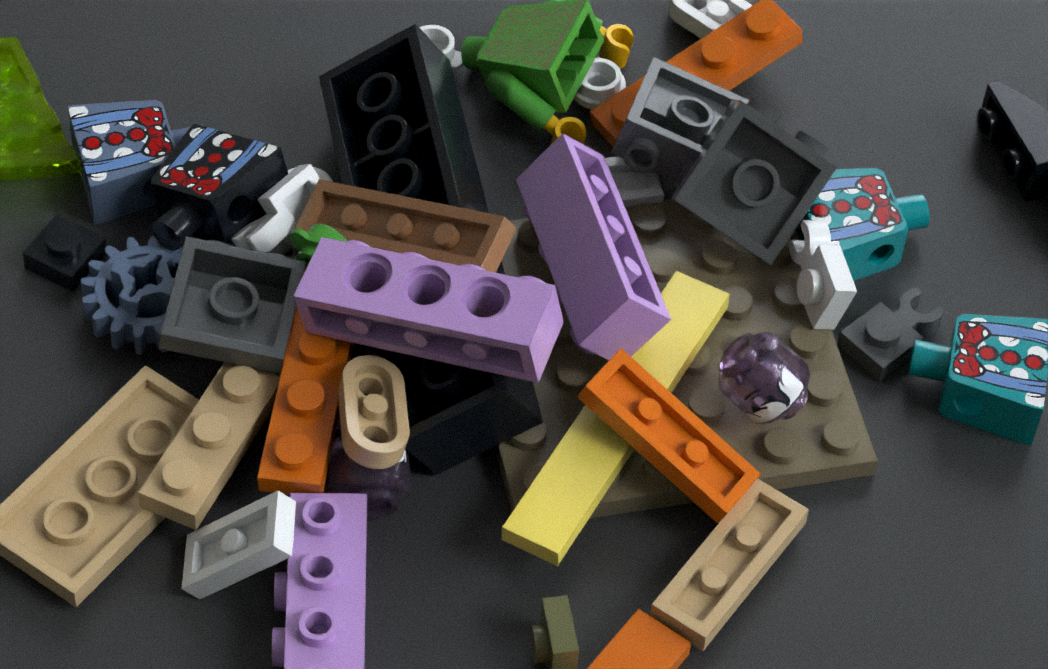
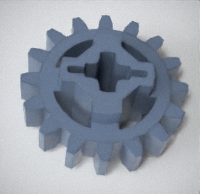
M154 235L149 239L147 246H139L133 237H129L126 242L127 249L120 252L110 245L105 247L106 262L91 260L88 264L90 277L81 279L85 321H92L93 333L97 338L110 333L112 348L116 350L127 341L134 342L135 353L139 355L143 354L146 345L149 343H155L159 349L160 333L178 269L182 247L176 251L160 247V243ZM108 296L113 298L114 306L109 302ZM159 349L161 353L168 352V350Z

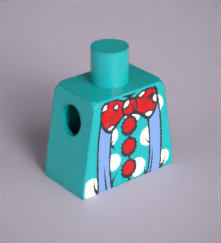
M877 168L836 169L802 220H817L827 223L831 234V245H840L852 279L855 281L893 268L899 264L908 231L927 228L930 222V213L927 200L923 194L895 198L884 172ZM800 222L796 231L799 239L805 240Z
M962 314L956 317L948 346L915 339L908 375L942 381L938 411L943 417L1021 444L1032 446L1044 409L1048 376V319Z

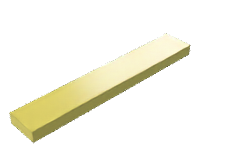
M678 271L674 273L661 293L671 320L631 356L671 393L727 310L730 297L729 293ZM585 405L502 526L501 540L558 566L633 453L634 448Z

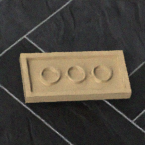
M145 365L0 504V556L77 608L165 519L163 516L141 508L138 492L199 399Z

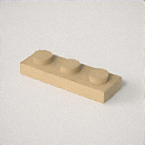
M224 362L138 492L140 507L197 530L271 414L280 375L266 370Z
M757 478L652 603L650 616L690 641L696 648L704 651L806 524L809 509Z

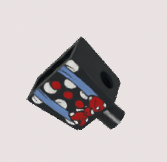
M193 124L151 178L150 189L160 215L152 225L154 237L165 248L173 251L180 249L185 242V238L191 236L206 241L216 240L225 244H232L231 238L238 231L267 214L257 199L288 175L281 147Z

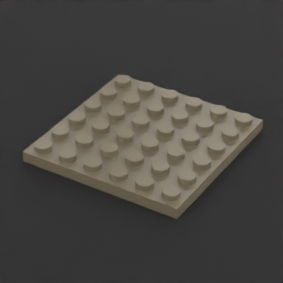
M664 199L661 203L625 207L660 293H662L674 273L678 271L730 294L727 310L672 394L761 473L758 477L759 480L776 490L874 475L878 459L832 330L813 329L805 306L799 301L796 283L802 269L800 264H796L792 260L789 251L791 240H800L796 229L772 265H768L672 199ZM528 218L509 220L517 229L502 259L505 275L514 277L532 276L545 283L555 285L549 266L538 251L540 243L533 224ZM560 301L559 304L564 323L539 383L533 382L543 423L495 446L511 513L585 406L577 398V395L609 361L599 355L590 356L584 353L574 343L570 336V329L572 327L564 306ZM783 368H785L803 384L801 393L789 408L776 418L764 423L754 422L743 412L753 413L751 407L756 406L759 409L764 402L768 401L767 397L769 395H773L778 400H786L777 391L776 386L778 379H780V374L783 373ZM761 389L760 392H757L750 396L747 400H744L748 394L752 393L755 390ZM634 449L589 519L694 502Z

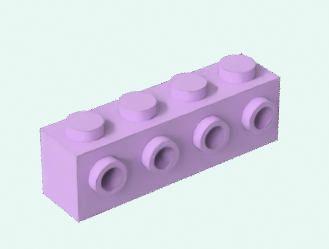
M562 134L516 179L525 203L523 211L535 229L540 243L538 251L549 266L555 282L558 300L564 306L572 327L570 329V336L574 343L590 356L599 355L610 360L620 348L629 356H632L671 320V317L604 156L571 137Z
M290 493V498L296 501L292 557L288 558L287 572H275L274 611H286L285 627H273L272 667H284V669H364L367 494Z

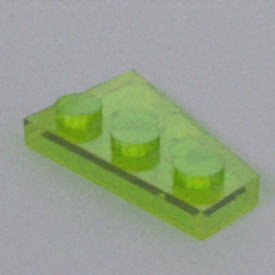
M0 38V180L81 175L80 159L72 145L69 146L55 110L49 107L41 91L40 81L18 38Z

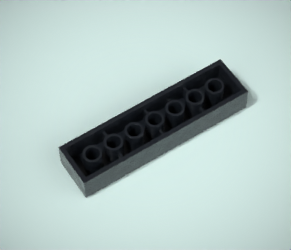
M416 24L319 76L342 184L489 213L450 60ZM501 261L496 273L505 275ZM378 348L380 357L393 363L401 371L404 378L410 429L405 449L436 475L543 423L532 381Z

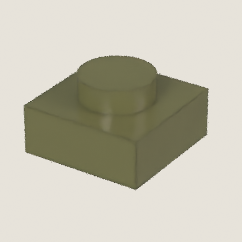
M568 595L542 598L539 624L530 625L529 628L530 647L534 664L545 663L546 669H577L579 647Z

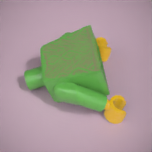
M549 0L544 3L515 5L502 10L488 36H468L465 38L462 44L461 58L465 68L480 70L487 90L493 99L505 105L538 132L542 128L552 135L550 145L562 134L584 145L586 139L584 123L575 117H565L559 120L553 114L555 112H567L598 52L600 58L614 62L620 69L624 68L630 55L634 36L631 29L626 25L614 24L608 27V29L603 27V20L594 15L589 0Z

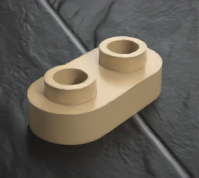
M372 355L356 357L350 360L344 367L338 386L342 445L346 454L359 465L371 469L389 468L397 464L402 458L410 435L404 378L401 371L384 358Z

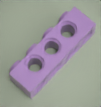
M321 237L293 296L307 333L536 383L540 381L564 323L555 285L545 283L536 277H514L489 272L473 264L455 265L431 260L415 252H405L402 254L372 248L356 240L343 242Z

